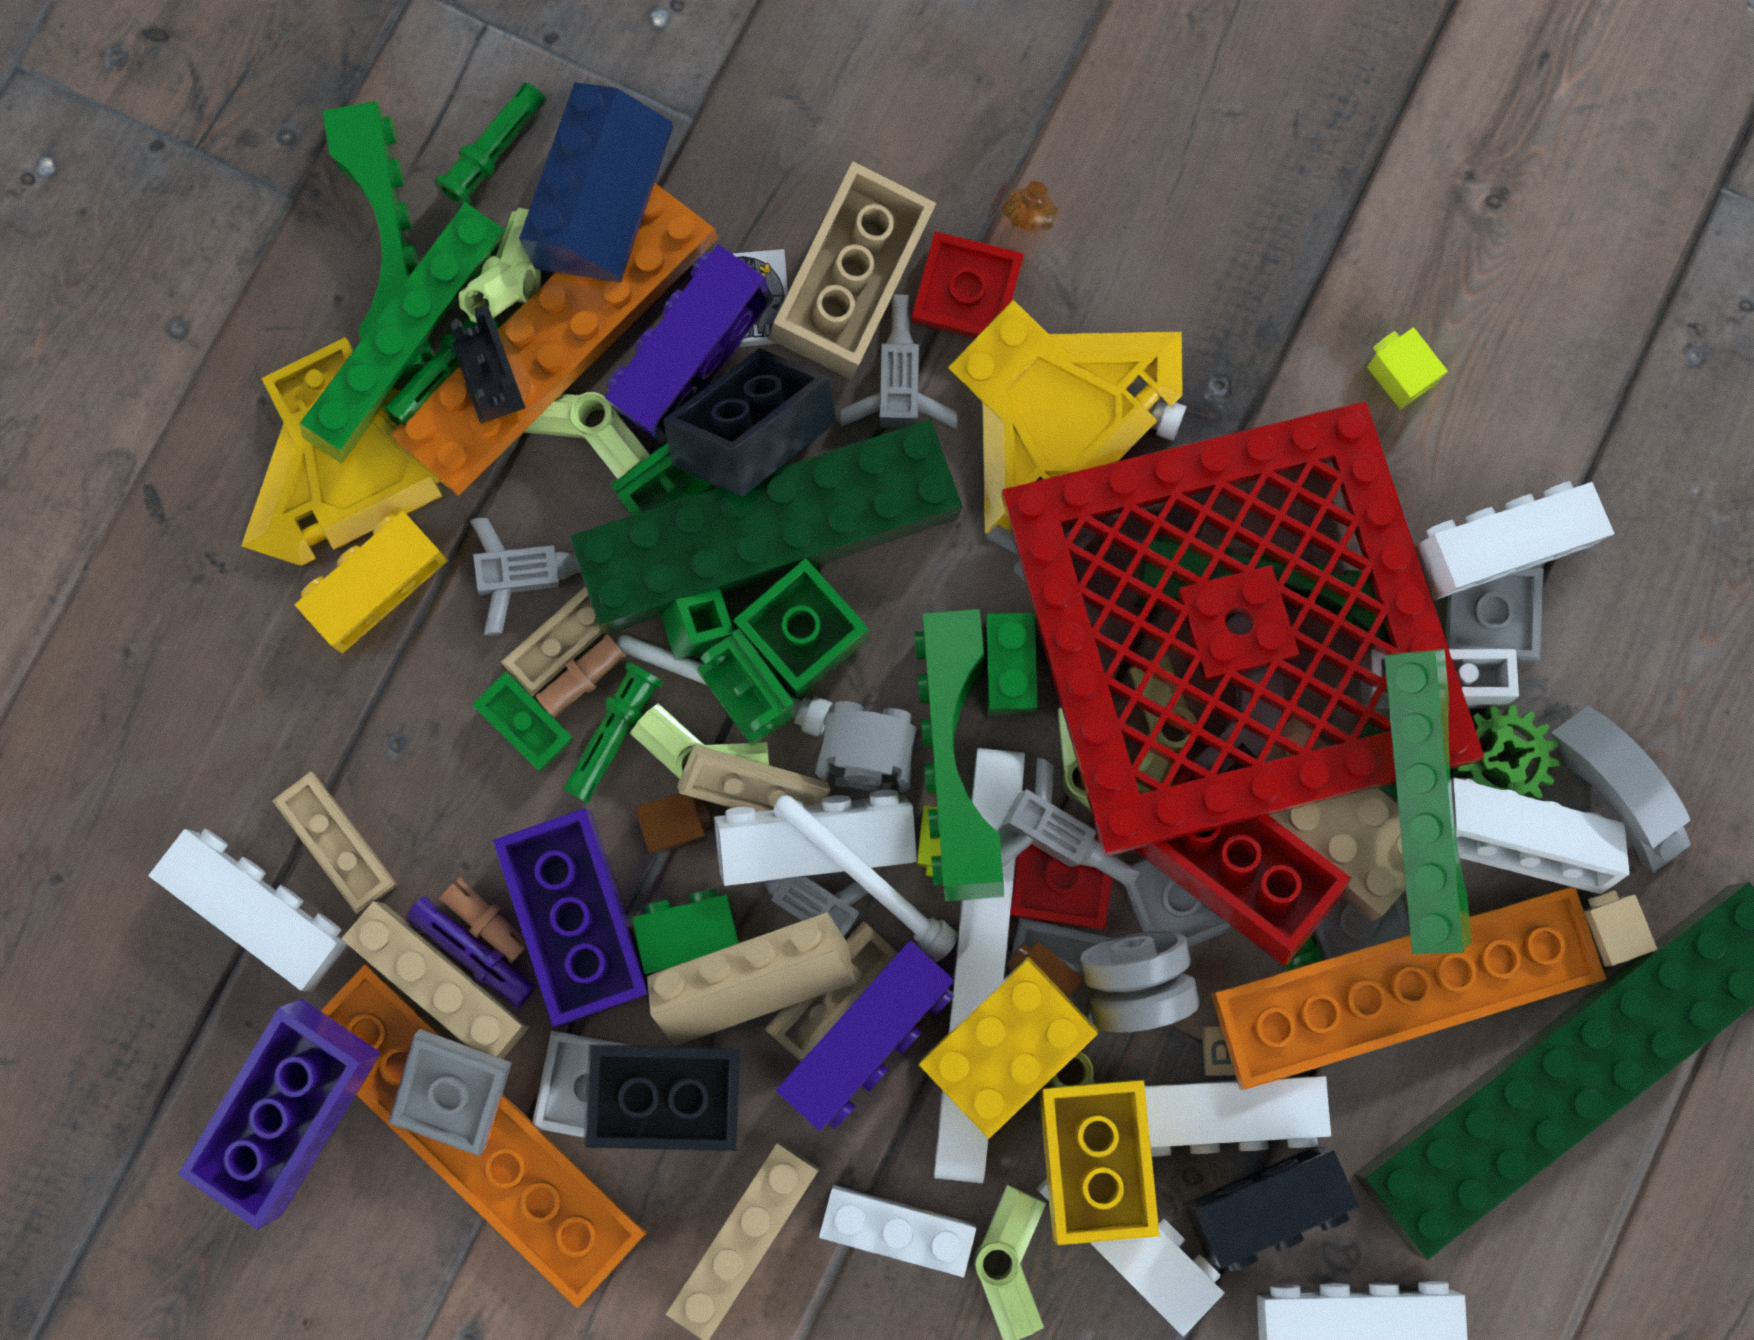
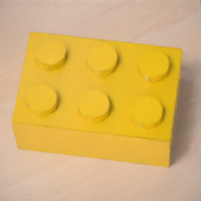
M1028 956L922 1058L919 1066L989 1139L1096 1037L1098 1030Z
M1131 1080L1041 1088L1039 1090L1053 1241L1057 1245L1160 1237L1144 1081Z

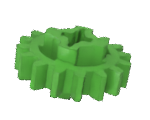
M1510 705L1504 709L1501 716L1498 708L1492 706L1485 710L1486 720L1478 713L1471 716L1478 739L1486 732V735L1483 736L1485 746L1482 750L1484 758L1480 762L1452 768V771L1455 774L1465 773L1467 778L1475 781L1476 784L1499 790H1512L1521 796L1538 800L1543 796L1538 785L1548 787L1553 785L1555 781L1546 772L1548 769L1560 766L1559 760L1549 757V751L1559 745L1557 741H1545L1543 735L1550 728L1548 724L1539 727L1532 725L1535 716L1534 712L1529 711L1519 718L1517 717L1516 705ZM1513 729L1525 736L1529 742L1516 736ZM1500 752L1521 753V756L1514 758L1509 763L1499 762V760L1494 762L1488 761ZM1534 759L1533 771L1528 780L1524 782L1527 779L1525 770L1530 761ZM1481 773L1494 778L1498 786L1490 783Z

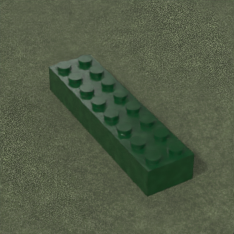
M932 419L780 467L743 497L718 487L570 535L569 537L601 633L605 636L606 634L660 618L665 610L679 598L720 589L722 597L784 577L805 558L815 567L958 520L963 505Z

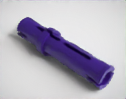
M423 896L406 915L405 920L408 923H412L445 952L449 953L474 974V981L481 986L486 983L510 1002L515 1009H519L536 989V984L527 980L504 961L505 957L500 951L490 950L465 930L463 926L431 903L427 897ZM444 931H446L449 935H451L454 939L461 943L465 948H463L460 944H458L455 940L448 936Z

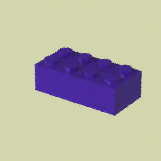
M717 244L711 254L705 252L699 257L691 271L692 280L683 292L677 290L670 296L663 308V313L665 314L655 330L649 328L642 334L634 349L637 352L635 357L626 368L624 366L619 367L613 373L606 386L609 392L604 398L617 413L661 446L668 443L663 419L713 383L741 345L743 339L774 300L765 277L719 244Z
M583 808L494 839L493 843L552 1026L562 1027L648 997L647 976L644 974L642 961L593 813Z
M910 940L775 1091L819 1131L827 1123L835 1130L855 1108V1105L849 1099L858 1088L862 1086L869 1092L888 1071V1068L882 1062L895 1048L902 1055L922 1033L915 1025L924 1014L928 1012L931 1016L936 1017L955 996L948 989L955 980Z
M303 999L279 1007L184 1162L178 1175L257 1230L281 1217L375 1065L381 1052Z

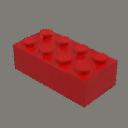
M1193 758L1192 762L1208 770L1206 767H1204L1202 764H1200ZM1183 770L1170 786L1197 780L1198 778ZM1269 815L1133 849L1284 967H1286L1342 898L1352 878Z

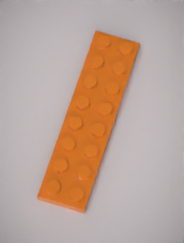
M654 183L622 282L556 272L497 329L526 407L525 409L480 424L464 376L459 367L433 392L415 415L409 419L406 426L400 424L390 434L391 437L402 449L453 493L459 496L719 239L716 229Z
M1567 887L1470 916L1472 943L1464 952L1412 954L1411 936L1406 935L1212 993L1211 997L1240 1090L1256 1087L1606 980L1576 888Z
M365 964L321 1010L322 1013L381 1052V1055L356 1095L577 1309L647 1234L644 1228L543 1131L534 1126L533 1122L504 1094H502L486 1148L481 1156L388 1123L414 1035L421 1029L443 1038L445 1037L370 965Z

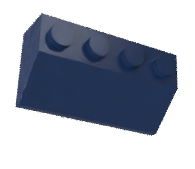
M574 82L519 237L535 269L622 282L673 129L672 121L618 88Z

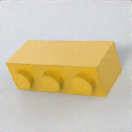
M403 510L396 516L391 514L382 519L373 529L374 535L361 547L356 545L344 552L337 561L338 567L325 578L318 577L311 581L302 590V598L294 604L324 639L342 654L449 561Z

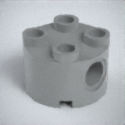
M849 701L836 702L834 712L828 713L824 718L825 734L817 759L816 775L824 781L828 779L829 774L835 775L836 786L860 792L872 793L879 790H891L892 785H898L897 790L900 791L899 793L906 792L911 786V757L919 736L917 728L910 724L912 715L907 711L893 708L884 709L883 714L863 711L864 707L858 703Z

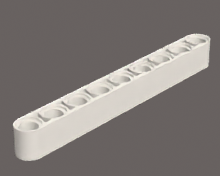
M977 748L971 801L981 816L1000 834L1001 846L1014 835V833L1003 828L1001 825L1018 793L1022 792L1025 753ZM1015 858L1002 868L1004 897L961 900L953 976L955 981L952 986V993L955 996L951 999L948 1033L1004 980ZM942 1090L934 1179L983 1184L988 1138Z

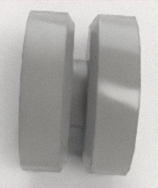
M1148 931L1109 939L1087 949L1079 959L1084 982L1090 988L1096 989L1089 999V1006L1093 1024L1098 1030L1128 1033L1151 1030L1180 1021L1198 1010L1200 1002L1195 979L1183 973L1189 967L1191 959L1186 937L1181 933Z

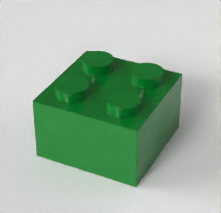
M806 558L733 620L736 630L740 628L765 664L798 700L869 640V628Z

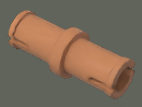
M606 634L604 639L577 662L574 659L566 664L568 670L541 693H538L536 698L556 719L563 710L584 692L592 693L597 688L595 683L620 661L626 659L627 655L616 645V642L610 635Z
M459 877L454 882L455 885L452 884L439 900L471 926L469 932L477 938L481 935L512 964L517 959V956L519 957L527 948L523 934L500 914L502 911L501 907L496 903L491 906L467 885L463 878Z

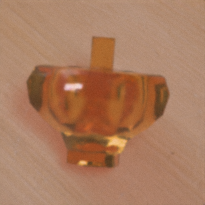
M1031 181L1024 189L1011 190L1007 195V201L1001 209L1002 213L1010 219L1013 227L1023 228L1030 233H1034L1038 230H1050L1053 227V219L1058 215V207L1047 194L1048 188L1042 182Z

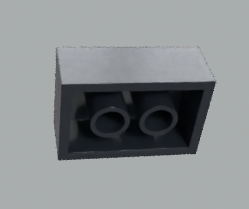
M761 348L750 354L663 419L672 465L740 497H743L837 423L830 376Z
M588 1044L584 1122L585 1147L736 1151L740 1050L716 1047Z
M1322 1146L1304 1149L1183 1203L1206 1258L1221 1269L1229 1266L1231 1272L1241 1270L1256 1263L1259 1260L1256 1253L1271 1246H1275L1276 1251H1282L1304 1241L1302 1232L1320 1225L1322 1231H1326L1350 1220L1347 1212L1360 1207L1335 1151Z

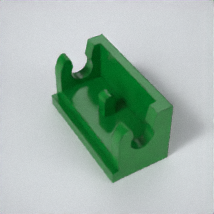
M668 443L610 484L615 496L631 516L703 493L714 485L674 467Z
M740 628L700 657L703 664L697 668L698 674L751 746L795 718L793 700Z

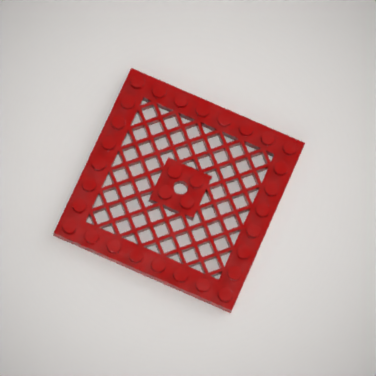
M1366 401L1002 489L1001 497L1104 857L1396 783L1391 721L1373 711L1382 693L1388 694L1386 671L1383 677H1380L1358 665L1367 648L1375 649L1384 655L1444 649L1449 693L1450 769L1480 762L1484 758ZM1332 462L1334 468L1325 463ZM1303 469L1296 483L1279 475ZM1310 471L1334 484L1326 499L1302 487ZM1258 480L1250 494L1234 486ZM1265 482L1288 494L1280 511L1256 498ZM1339 488L1341 489L1348 512L1331 503ZM1212 491L1204 506L1188 497ZM1219 494L1243 506L1234 522L1211 510ZM1294 499L1318 511L1310 527L1286 515ZM1167 502L1158 517L1143 509V507ZM1174 505L1197 517L1188 533L1165 521ZM1249 510L1273 522L1264 538L1240 526ZM1121 513L1112 528L1096 520ZM1324 515L1348 527L1340 543L1315 531ZM1129 516L1151 527L1142 545L1120 533ZM1204 521L1227 533L1218 550L1195 538ZM1074 525L1068 537L1065 538L1062 527ZM1279 526L1302 538L1294 555L1270 542ZM1083 527L1105 538L1096 556L1073 544ZM1158 532L1181 544L1172 561L1149 549ZM1353 532H1355L1362 556L1346 547ZM1233 537L1256 549L1248 566L1224 554ZM1308 542L1332 554L1324 571L1300 559ZM1112 543L1135 555L1126 572L1103 560ZM1188 548L1211 561L1202 577L1178 565ZM1263 553L1287 566L1278 583L1272 565L1254 569ZM1071 557L1089 566L1080 583H1078ZM1338 559L1362 571L1354 587L1330 575ZM1141 560L1165 572L1155 589L1132 577ZM1217 564L1234 573L1233 575L1209 580ZM1292 570L1317 582L1308 599L1284 587ZM1096 571L1119 583L1109 600L1086 588ZM1171 576L1189 585L1179 588L1177 592L1179 602L1162 593ZM1368 576L1377 600L1360 592ZM1323 586L1347 599L1338 616L1314 603ZM1126 587L1148 599L1139 617L1116 605ZM1084 601L1102 611L1092 628ZM1283 601L1301 610L1292 627ZM1353 603L1377 615L1368 632L1344 620ZM1155 604L1178 616L1169 634L1145 621ZM1231 613L1245 615L1251 623V631L1244 635L1233 634L1225 625V617ZM1307 614L1331 627L1322 644L1298 631ZM1109 615L1132 627L1122 645L1099 633ZM1184 621H1186L1193 647L1175 638ZM1383 621L1391 645L1375 637ZM1337 631L1361 643L1352 661L1328 648ZM1138 632L1162 644L1152 662L1129 650ZM1297 645L1315 655L1306 672L1287 663L1298 659L1300 653ZM1097 646L1115 655L1106 673H1104ZM1168 649L1192 661L1182 679L1159 667ZM1321 659L1345 672L1336 689L1312 677ZM1122 660L1145 672L1135 691L1112 678ZM1198 665L1204 683L1222 679L1213 696L1188 683ZM1269 667L1259 684L1241 675L1242 673ZM1275 670L1299 683L1290 701L1265 688ZM1352 676L1371 687H1376L1366 706L1343 694ZM1152 677L1176 689L1166 708L1142 695ZM1228 682L1253 695L1243 713L1218 700ZM1305 687L1329 700L1320 718L1296 705ZM1110 691L1129 701L1119 719ZM1182 693L1206 706L1196 725L1172 712ZM1259 699L1283 712L1273 730L1249 717ZM1336 704L1360 717L1350 735L1327 723ZM1135 705L1159 718L1149 737L1125 724ZM1212 710L1236 723L1226 742L1202 729ZM1289 716L1313 729L1304 747L1280 735ZM1165 722L1190 735L1179 754L1155 741ZM1366 722L1385 731L1384 733L1357 739ZM1242 728L1266 740L1257 759L1232 746ZM1320 733L1339 743L1310 751ZM1123 736L1142 746L1133 765H1131ZM1195 739L1220 752L1210 771L1185 758ZM1273 745L1293 755L1263 763ZM1149 751L1173 764L1163 783L1138 770ZM1226 756L1245 766V768L1216 775ZM1179 768L1198 778L1197 780L1169 787ZM1136 782L1152 791L1140 794Z

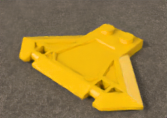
M1014 300L948 367L983 402L985 534H989L998 524L1011 531L1001 497L1002 489L1035 482L1039 478L1043 480L1119 461L1157 422L1148 410L1160 398L1170 407L1183 395L1182 332L1048 334ZM1139 377L1146 386L1134 398L1126 389Z
M346 337L261 378L283 421V426L241 547L303 567L317 560L311 546L327 539L335 551L373 532L375 526L385 517L391 514L396 516L402 510L409 514L443 497L437 486V483L441 481L402 449L390 435L398 426L387 417L382 408L400 390L392 388L371 425L342 464L302 437L301 420L354 351ZM314 513L318 522L302 529L299 520Z

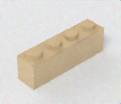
M373 901L342 937L346 944L468 1047L504 1059L530 1028V1025L483 985L481 986L474 981L470 974L384 903Z
M826 912L647 976L650 1015L673 1045L677 1046L855 983L849 945L829 913Z
M779 1140L665 1315L700 1339L709 1340L820 1167Z

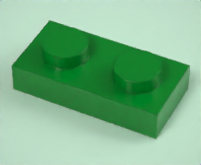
M506 671L472 704L540 773L575 740Z

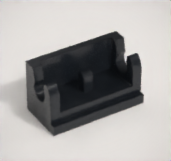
M488 305L475 309L477 324L471 328H463L458 319H454L451 323V330L455 338L452 345L480 424L526 408Z

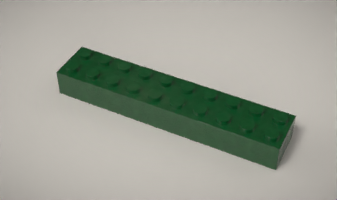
M1750 882L1726 886L1656 940L1655 944L1658 950L1630 960L1353 1174L1414 1255L1429 1260L1754 1007V887Z

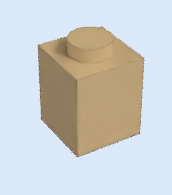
M1612 890L1588 899L1591 908L1583 911L1602 967L1614 966L1658 950L1636 894L1618 897L1616 890Z

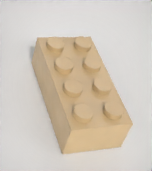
M852 161L780 308L768 339L851 380L936 203Z
M1292 717L1283 726L1280 735L1304 747L1312 731L1302 722ZM1318 737L1310 751L1328 747L1329 745ZM1273 745L1263 763L1293 755ZM1378 787L1269 815L1352 877L1342 899L1347 904H1351L1354 907L1353 909L1369 923L1383 917L1405 891L1406 883L1399 807L1396 802Z

